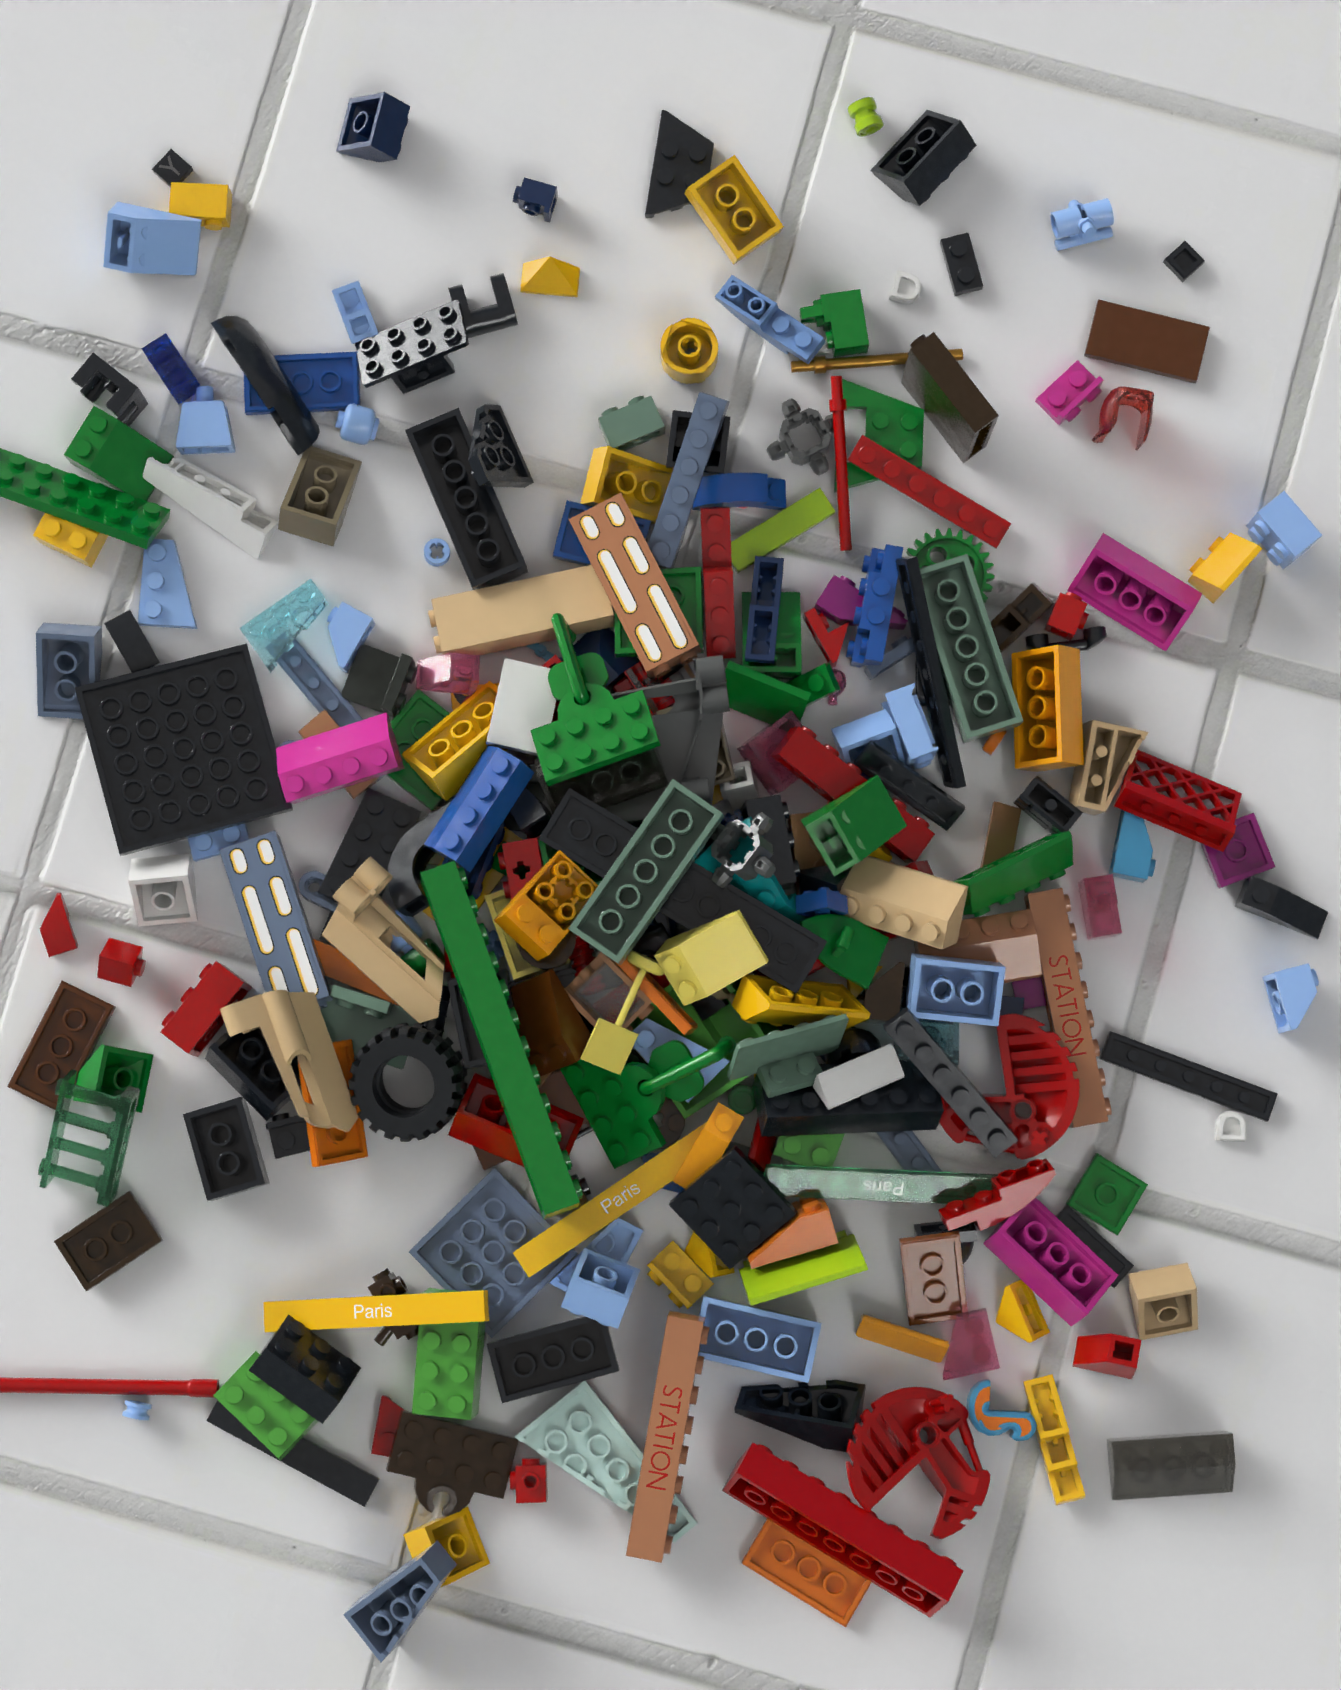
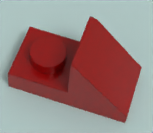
M812 608L804 613L803 620L827 663H830L833 668L837 664L849 622L828 632L827 629L830 628L826 617L822 612L818 614L816 609Z

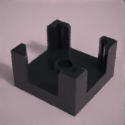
M95 353L89 356L71 378L73 383L82 388L80 390L81 394L92 403L100 397L105 389L113 394L106 403V407L118 417V420L128 426L133 423L148 405L147 400L135 384Z

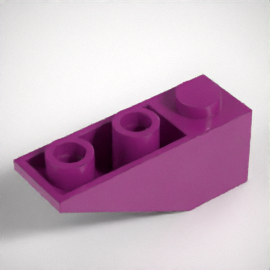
M833 575L815 603L814 608L818 613L822 612L825 617L838 625L849 622L848 626H858L853 624L856 606H862L863 596L858 595L859 590L855 588L856 584L845 576L839 578ZM896 607L892 608L889 629L904 630L908 620L904 618L905 614Z

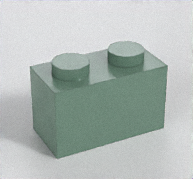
M644 396L635 397L628 402L627 406L620 409L617 407L609 408L598 418L599 427L607 445L622 451L629 450L665 434V425L652 396L646 398Z

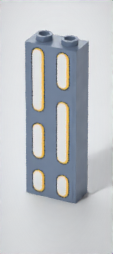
M272 831L220 849V855L265 992L274 990L314 992L320 1010L327 1007V1002L332 1001L333 997L330 996L331 991L280 836L276 831Z

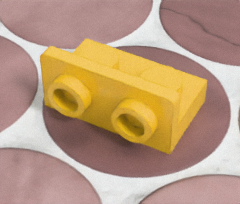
M674 1241L670 1242L647 1264L651 1269L647 1275L658 1286L664 1283L671 1293L667 1296L679 1309L683 1305L689 1309L714 1285Z

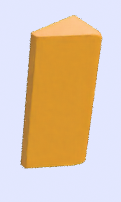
M865 1314L861 1315L856 1330V1336L937 1363L943 1360L949 1347V1343L945 1340Z

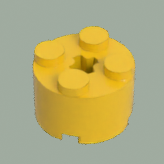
M685 318L675 324H671L663 333L660 344L663 370L672 379L680 383L693 384L705 381L714 371L718 360V341L711 327L702 320ZM689 348L694 349V352H691V354L685 353Z

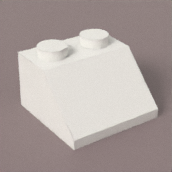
M190 854L131 859L128 882L139 927L197 921L195 876Z

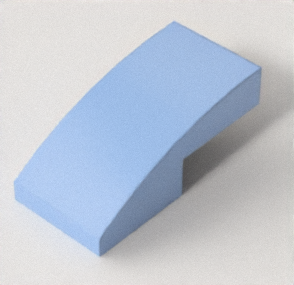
M359 280L332 290L352 344L379 334Z

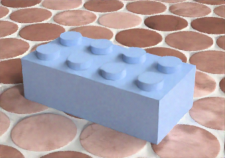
M703 1295L699 1316L706 1317L704 1326L710 1328L707 1345L701 1344L699 1356L714 1362L809 1383L821 1322Z

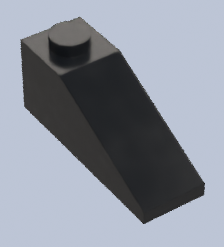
M1254 876L1245 879L1235 904L1237 908L1314 939L1319 938L1328 915V911L1277 885Z

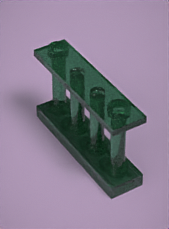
M71 1069L64 1078L61 1077L58 1080L55 1089V1095L59 1097L46 1158L42 1159L38 1169V1175L42 1176L39 1187L46 1188L54 1177L62 1178L95 1188V1192H99L96 1204L108 1207L117 1196L140 1089L128 1086L121 1095L118 1094L117 1096L75 1085L77 1070ZM72 1096L113 1108V1112H116L115 1121L107 1123L69 1112ZM66 1123L107 1135V1138L110 1139L109 1148L102 1150L64 1139ZM60 1150L100 1161L101 1165L105 1166L103 1175L100 1174L98 1177L57 1165Z

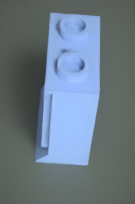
M915 682L886 693L887 701L881 703L883 710H887L897 728L906 765L909 767L914 766L915 770L931 764L938 751V746L934 747L935 740L917 695H912Z

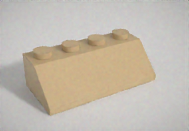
M868 855L852 867L841 887L840 894L846 895L848 901V914L843 916L855 919L867 926L943 950L956 944L958 941L969 886Z

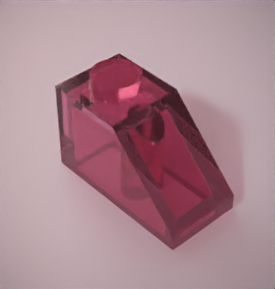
M447 653L418 660L416 690L473 695L479 684L480 655Z

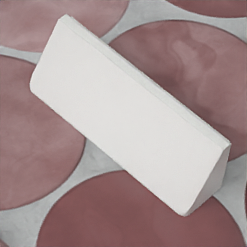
M888 1044L819 1073L815 1078L813 1088L827 1109L830 1110L900 1080L905 1075L893 1045Z

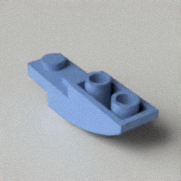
M734 275L730 276L715 296V299L758 335L785 354L790 352L807 364L811 362L825 344L824 337L780 310L776 302Z

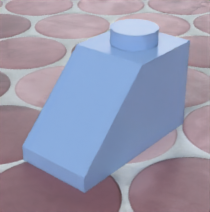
M342 602L339 608L335 606L332 609L327 622H329L328 629L338 665L343 672L348 673L359 647L364 645L375 626V622L372 617Z

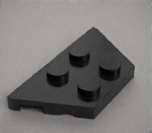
M666 110L661 112L645 218H653L655 214L667 210L672 212L682 209L685 205H692L684 194L687 187L709 173L711 168L714 143Z

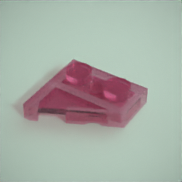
M986 1308L957 1314L942 1372L943 1380L999 1369L1000 1365Z

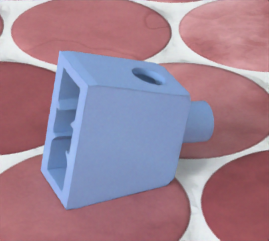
M211 386L196 387V401L183 402L176 440V448L181 455L235 453L228 409L224 401H214V392Z

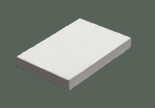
M508 658L504 659L486 740L487 745L538 756L530 730L552 722L556 699L552 695L548 682V673L551 668Z

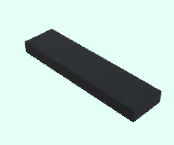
M872 740L853 762L870 778L878 775L887 790L946 831L965 810V806Z

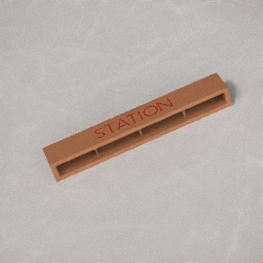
M1062 888L1027 894L1024 900L1026 909H1031L1037 932L1042 969L1041 979L1047 1004L1045 1007L1050 1032L1054 1031L1062 1039L1056 1041L1061 1047L1067 1046L1072 1055H1068L1067 1058L1069 1062H1075L1078 1071L1073 1072V1076L1080 1080L1078 1107L1069 1129L1108 1122L1107 1115L1112 1114L1109 1098H1104L1102 1086L1106 1085L1103 1069H1098L1096 1057L1100 1056L1097 1039H1092L1090 1028L1094 1027V1020L1091 1010H1086L1084 999L1088 998V989L1086 982L1080 980L1079 970L1082 969V959L1080 952H1075L1073 941L1077 940L1074 923H1069L1067 912L1071 911L1068 894H1063Z
M669 1311L667 1315L626 1556L662 1563L664 1553L670 1554L673 1536L668 1535L670 1524L676 1523L678 1506L673 1505L675 1494H681L684 1476H679L678 1473L680 1464L686 1465L689 1446H684L683 1444L685 1434L691 1435L694 1416H689L690 1404L696 1405L699 1387L694 1386L695 1375H701L704 1357L699 1356L701 1344L707 1345L710 1327L704 1326L706 1317Z

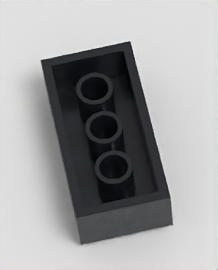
M585 1316L487 1343L502 1403L620 1370L609 1327L601 1325L596 1320Z

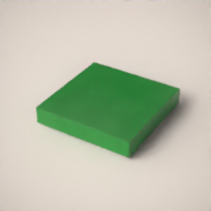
M1095 1153L1067 1200L1066 1205L1118 1236L1148 1184L1098 1153Z

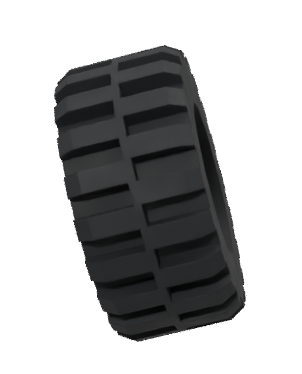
M401 1023L393 1028L388 1027L382 1030L357 1053V1059L352 1063L350 1069L353 1075L348 1080L349 1089L354 1092L350 1099L353 1106H359L361 1111L357 1115L363 1121L367 1118L372 1123L369 1126L372 1131L376 1133L380 1129L385 1132V1138L393 1140L397 1136L400 1137L401 1142H410L413 1138L422 1140L430 1134L440 1131L455 1116L462 1102L463 1095L467 1091L468 1084L464 1082V1078L468 1074L467 1069L461 1065L460 1061L463 1058L460 1050L455 1052L451 1047L454 1042L449 1037L445 1040L440 1037L441 1031L433 1027L427 1030L424 1024L415 1023L413 1026H409L408 1023ZM403 1055L418 1059L426 1065L432 1074L435 1086L434 1094L428 1103L419 1108H410L398 1104L389 1096L384 1087V1067L391 1059Z

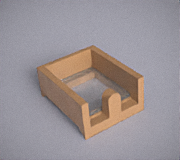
M600 952L564 989L575 1008L595 1027L598 1018L615 1024L634 982L612 959ZM640 988L622 1025L623 1028L630 1031L634 1030L630 1024L637 1017L643 1020L654 1009L651 1005L652 1001Z

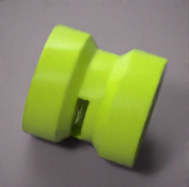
M873 97L859 99L853 102L847 109L850 117L855 119L856 124L854 128L860 137L871 135L884 126L881 116L875 112L877 105Z

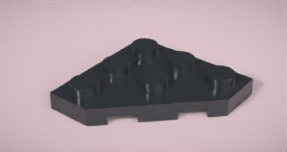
M484 404L476 409L468 457L474 480L481 487L525 488L534 483L501 406Z

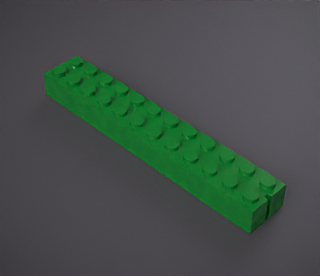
M454 860L420 872L424 893L542 1217L545 1220L577 1208L583 1193L578 1179L572 1180L569 1174V1170L573 1166L567 1150L561 1151L558 1144L562 1136L557 1122H550L548 1114L551 1113V1106L545 1092L541 1094L537 1085H540L541 1079L535 1064L529 1065L527 1057L530 1056V1048L525 1035L521 1037L518 1035L517 1029H519L520 1021L514 1007L509 1008L506 1001H509L508 996H510L504 979L498 980L496 973H499V964L494 951L488 952L486 945H489V937L484 923H477L476 918L479 917V910L473 895L467 896L468 880L463 867L457 868Z

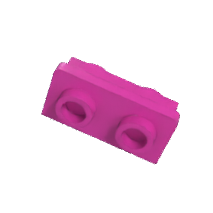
M1077 360L1039 395L1035 402L1058 425L1062 424L1065 420L1071 422L1082 411L1079 407L1086 400L1091 403L1102 392L1100 387L1104 380L1100 376L1096 379Z

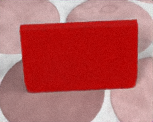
M757 1117L747 1158L760 1171L767 1172L776 1136L761 1137Z

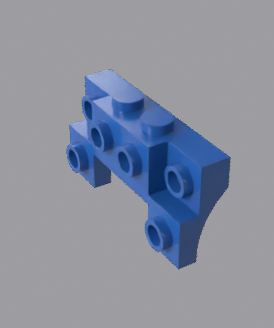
M886 544L884 550L872 548L870 556H864L862 572L867 573L866 579L861 578L858 595L863 596L861 607L856 606L853 624L858 625L857 634L854 641L849 640L846 657L851 658L850 666L861 668L865 665H881L883 662L898 580L896 559L902 557L903 547Z

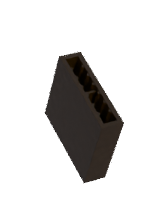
M934 332L927 337L923 334L910 345L912 348L905 362L906 366L903 370L901 383L919 407L924 409L926 416L960 460L965 463L987 446L999 415Z

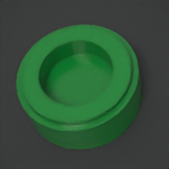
M747 1085L734 1087L728 1095L730 1109L740 1115L751 1113L756 1107L753 1089Z

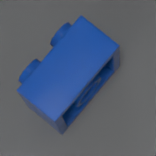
M828 887L818 888V891L814 892L804 891L803 894L795 896L796 914L811 918L824 914H848L847 896L840 894L839 891L829 890Z

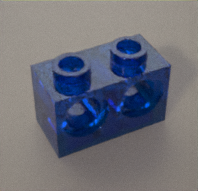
M166 333L141 348L178 405L196 394V387L200 386V384Z

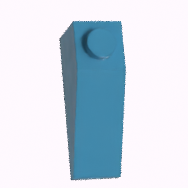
M1121 810L1108 876L1143 883L1148 879V876H1153L1156 860L1151 859L1153 849L1143 818Z

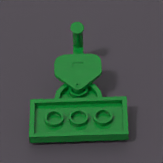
M553 614L551 621L564 661L554 665L548 673V682L552 695L560 701L557 709L558 720L530 730L545 782L548 786L661 746L644 691L640 690L614 700L610 691L605 688L609 675L603 658L593 652L577 656L573 646L576 634L571 631L562 614Z
M724 1036L714 1048L692 1057L684 1043L678 1040H671L652 1051L648 1065L639 1062L627 1063L621 1075L581 1059L560 1070L612 1166L616 1169L666 1144L653 1119V1116L661 1110L665 1097L683 1102L699 1094L704 1087V1078L700 1070L732 1053L735 1050L736 1042L732 1037Z

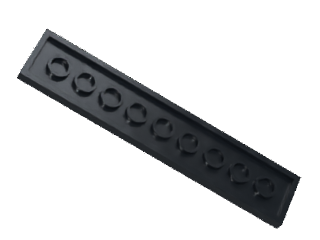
M569 788L540 835L539 840L557 851L561 850L573 861L604 878L638 828ZM693 862L659 912L691 930L740 910L769 960L767 964L756 970L792 992L797 993L826 946L827 941L729 883L726 887L721 888L711 880L712 872Z

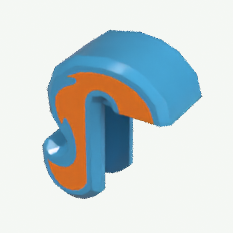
M989 1379L978 1381L970 1389L966 1407L969 1413L968 1419L977 1431L988 1436H998L1011 1429L1009 1436L1015 1441H1025L1034 1435L1037 1427L1036 1421L1027 1411L989 1409Z

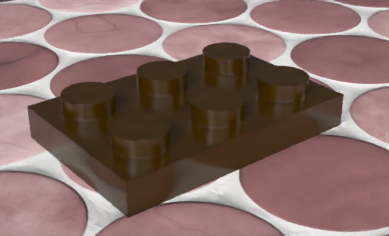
M128 1191L56 1239L54 1243L85 1291H89L164 1240L132 1191Z

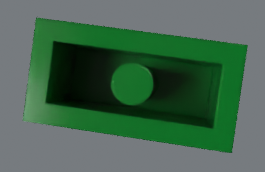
M860 289L822 294L820 299L813 301V306L799 309L802 324L816 323L817 327H823V331H827L825 332L827 349H832L833 358L868 352L869 340Z

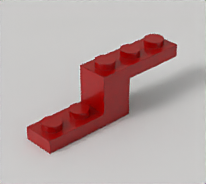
M730 507L700 508L707 657L723 655V659L736 658Z

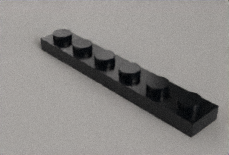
M908 1007L883 1024L884 1030L994 1158L1019 1141L1013 1130Z

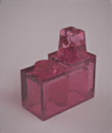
M1113 874L1082 879L1078 883L1088 941L1120 935L1122 930Z

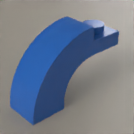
M724 473L703 476L692 510L700 511V508L756 507L782 510L786 508L785 479L769 478L767 474Z

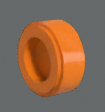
M1007 731L990 735L982 750L991 755Z

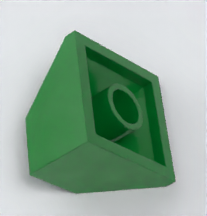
M101 1044L78 1073L73 1101L142 1113L154 1054Z

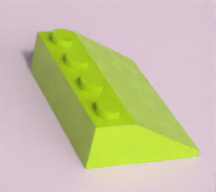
M845 1230L836 1232L838 1244L751 1269L748 1260L743 1261L744 1267L738 1268L749 1304L753 1306L868 1270L854 1234L847 1235Z

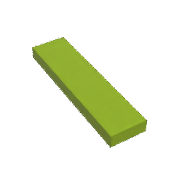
M818 488L731 542L732 566L737 574L754 564L755 556L765 557L835 514L834 508L821 488Z

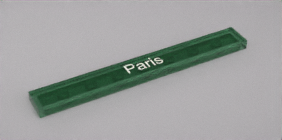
M766 1164L765 1177L784 1197L948 1204L955 1200L962 1201L973 1197L979 1191L993 1190L991 1178L998 1176V1174Z

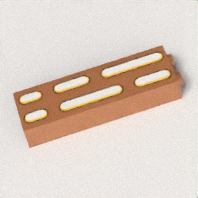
M619 493L570 518L569 521L648 677H663L671 671V667L682 663V665L688 664L693 661V658H697V654L702 652L622 494Z

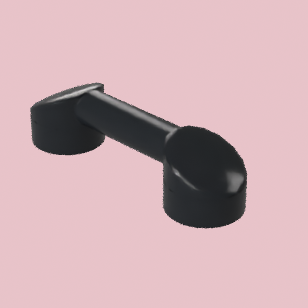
M1097 626L1082 630L1084 639L1049 643L1048 634H1034L1025 637L1026 647L1031 650L1053 645H1063L1078 648L1080 651L1089 650L1107 637L1106 627Z

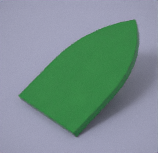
M817 915L800 922L802 927L827 941L826 946L818 957L822 964L862 988L869 989L889 937L855 919L843 915Z

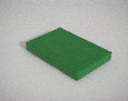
M729 660L725 669L729 708L785 731L800 725L811 695L810 692Z

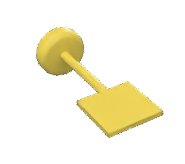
M633 950L627 956V961L640 969L615 1024L598 1018L580 1058L618 1075H621L639 1035L623 1028L622 1025L646 972L658 976L664 975L656 960Z

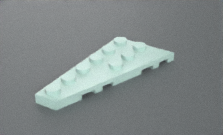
M586 1380L582 1381L514 1437L633 1515L643 1452ZM676 1494L673 1505L678 1506L676 1523L670 1524L668 1535L673 1536V1543L698 1524Z

